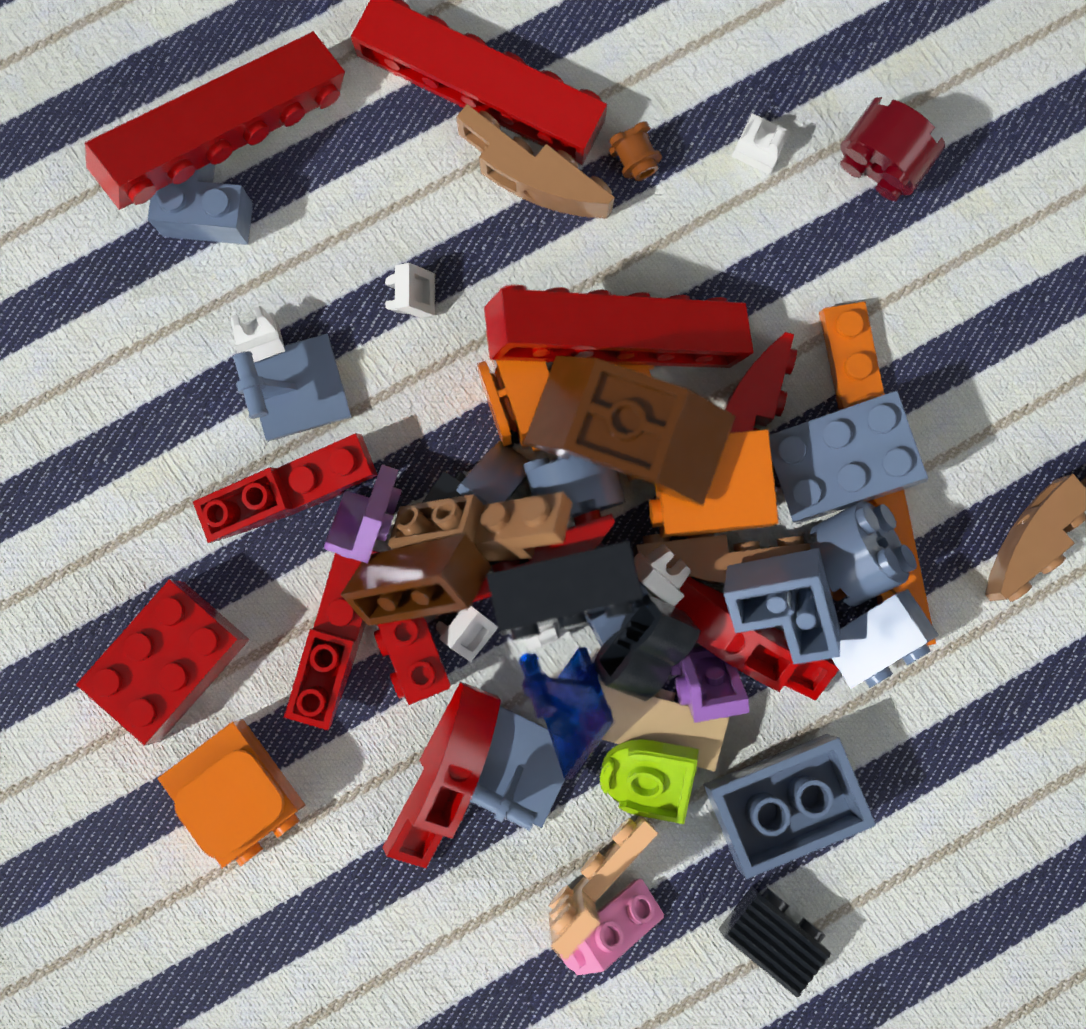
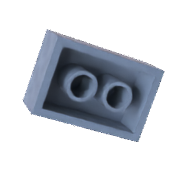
M897 391L769 435L771 459L792 521L796 524L849 508L860 501L868 502L928 482L927 473Z
M824 734L703 784L735 865L746 879L876 826L840 738L829 734Z

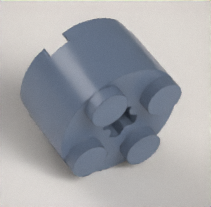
M570 455L569 460L558 456V458L551 461L549 458H541L523 465L532 497L564 492L573 502L569 520L591 511L607 510L626 502L618 471Z
M860 501L811 529L810 535L817 534V541L811 544L810 547L811 550L817 548L820 550L830 589L834 592L841 588L849 596L842 601L850 606H858L905 583L908 580L909 572L917 568L913 553L906 545L901 544L894 531V528H896L894 515L884 504L875 507L869 502Z

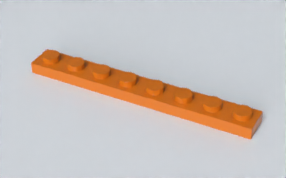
M866 302L823 308L819 312L838 410L885 395ZM901 490L868 501L875 507L884 504L890 509L896 520L894 531L901 544L906 545L911 550L917 563V568L909 572L908 580L905 583L877 596L878 605L893 595L908 589L932 624L905 491ZM934 638L933 640L929 641V642L926 643V644H927V645H934V644H936L935 638Z

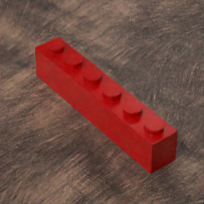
M370 0L351 34L357 57L462 108L468 104L478 113L484 110L493 116L500 126L543 147L547 144L556 152L563 150L582 166L605 123L607 104L602 102V99L596 93L588 89L577 90L565 84L555 73L548 70L540 72L526 65L514 53L507 51L501 53L488 47L480 37L471 33L463 35L449 28L445 21L435 15L424 16L412 10L403 0Z
M313 31L86 141V168L119 210L132 203L135 205L143 204L151 199L157 190L171 183L175 185L187 181L196 170L210 163L213 165L222 163L238 148L246 144L250 146L256 145L263 141L269 132L283 125L285 127L295 125L306 113L318 107L325 109L331 106L340 96L345 70Z
M514 284L501 288L484 306L490 360L554 362L556 356L597 358L612 364L731 368L754 353L746 303L728 302L727 298L714 297L707 300H690V297L687 295L655 298L646 292H637L627 296L611 295V292L608 290L572 293L565 287H554L545 291L527 290V287L524 285Z

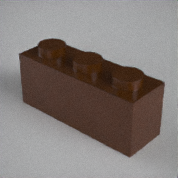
M466 533L371 554L368 564L361 562L340 595L368 626L465 610L470 608L492 566Z

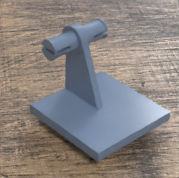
M328 334L285 345V352L255 363L250 351L241 352L233 356L240 379L236 383L238 393L244 394L249 418H260L267 442L352 418Z
M500 706L490 749L470 802L495 813L494 819L503 822L505 818L527 829V831L531 830L533 824L542 828L581 745Z

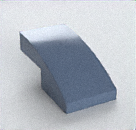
M500 440L475 465L456 491L463 496L474 494L484 505L509 501L515 490L527 479L523 465L530 462V460L509 446L503 447Z

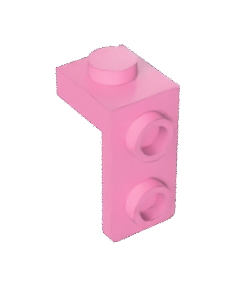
M642 879L634 880L597 911L600 924L566 961L562 957L561 959L576 975L603 972L664 918V913Z

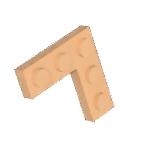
M639 816L635 821L631 818L626 819L612 835L611 838L615 843L604 855L599 851L596 852L580 870L584 877L572 889L568 885L563 887L550 902L549 907L552 909L549 913L551 947L565 961L600 924L595 902L658 835L654 826L644 817Z

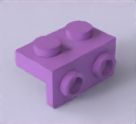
M381 465L370 498L350 491L344 492L325 542L324 548L326 550L337 553L345 558L355 559L368 564L376 539L385 542L393 520V514L402 491L393 487L399 470Z
M703 646L693 647L681 662L672 666L671 676L679 675L678 678H675L680 705H689L694 723L749 713V699L737 668L718 658Z

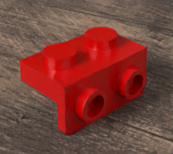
M425 617L377 624L379 630L374 631V636L382 656L389 655L395 672L390 673V678L399 699L405 697L408 705L446 691L451 687Z

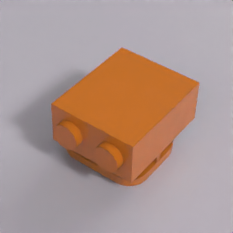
M492 360L495 375L490 373L486 361L477 363L480 381L503 447L512 444L510 430L517 433L522 449L530 447L524 444V440L549 376L546 362ZM532 447V449H533L534 452H536V451H541V450H539V449H536V448H533V447Z
M768 430L729 433L703 507L657 491V485H655L656 499L649 500L652 527H660V537L723 533L733 530L771 527L778 524Z
M243 719L232 721L157 778L175 802L174 807L178 818L206 855L215 858L222 868L234 860L237 861L239 866H242L263 850L258 841L271 831L278 838L297 824L300 820L295 813L306 805Z

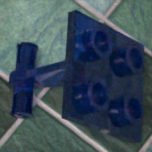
M578 647L558 678L549 677L546 673L542 672L536 653H533V655L526 653L518 660L525 678L522 682L524 694L531 698L536 717L545 719L564 779H572L614 724L611 708L606 701L598 674L595 671L587 648Z

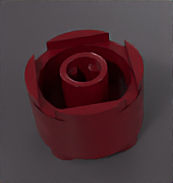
M876 97L870 102L840 144V149L844 156L840 165L847 173L854 177L861 178L865 174L877 183L875 189L880 195L890 201H897L901 195H910L914 192L945 149V142L941 137L938 143H936L930 135L935 126L915 109L896 100H892L888 106L880 105L882 97Z

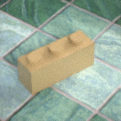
M594 679L580 731L582 734L616 744L642 739L699 749L697 767L715 772L729 718H718L694 723L689 706H681L680 703L674 702L676 695L674 692L660 689L651 699L643 701L607 687L603 681Z

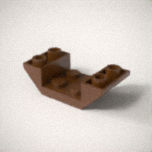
M556 356L524 444L567 460L572 455L657 485V491L703 507L735 415L690 389L597 358Z

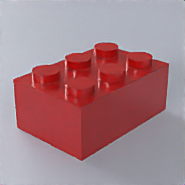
M169 579L78 681L76 686L144 746L161 742L250 639L185 582Z

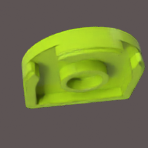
M640 739L623 742L612 748L603 760L600 773L601 789L605 794L608 793L614 800L619 802V808L625 812L637 816L684 824L697 767L699 749L653 740Z

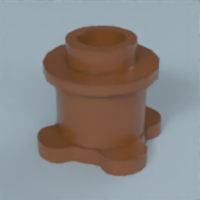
M647 121L640 122L624 132H619L609 140L612 146L609 152L612 157L619 156L624 165L622 173L625 178L634 177L636 181H641L652 176L658 170L657 164L661 161L662 154L660 151L654 150L647 132L650 130V126Z

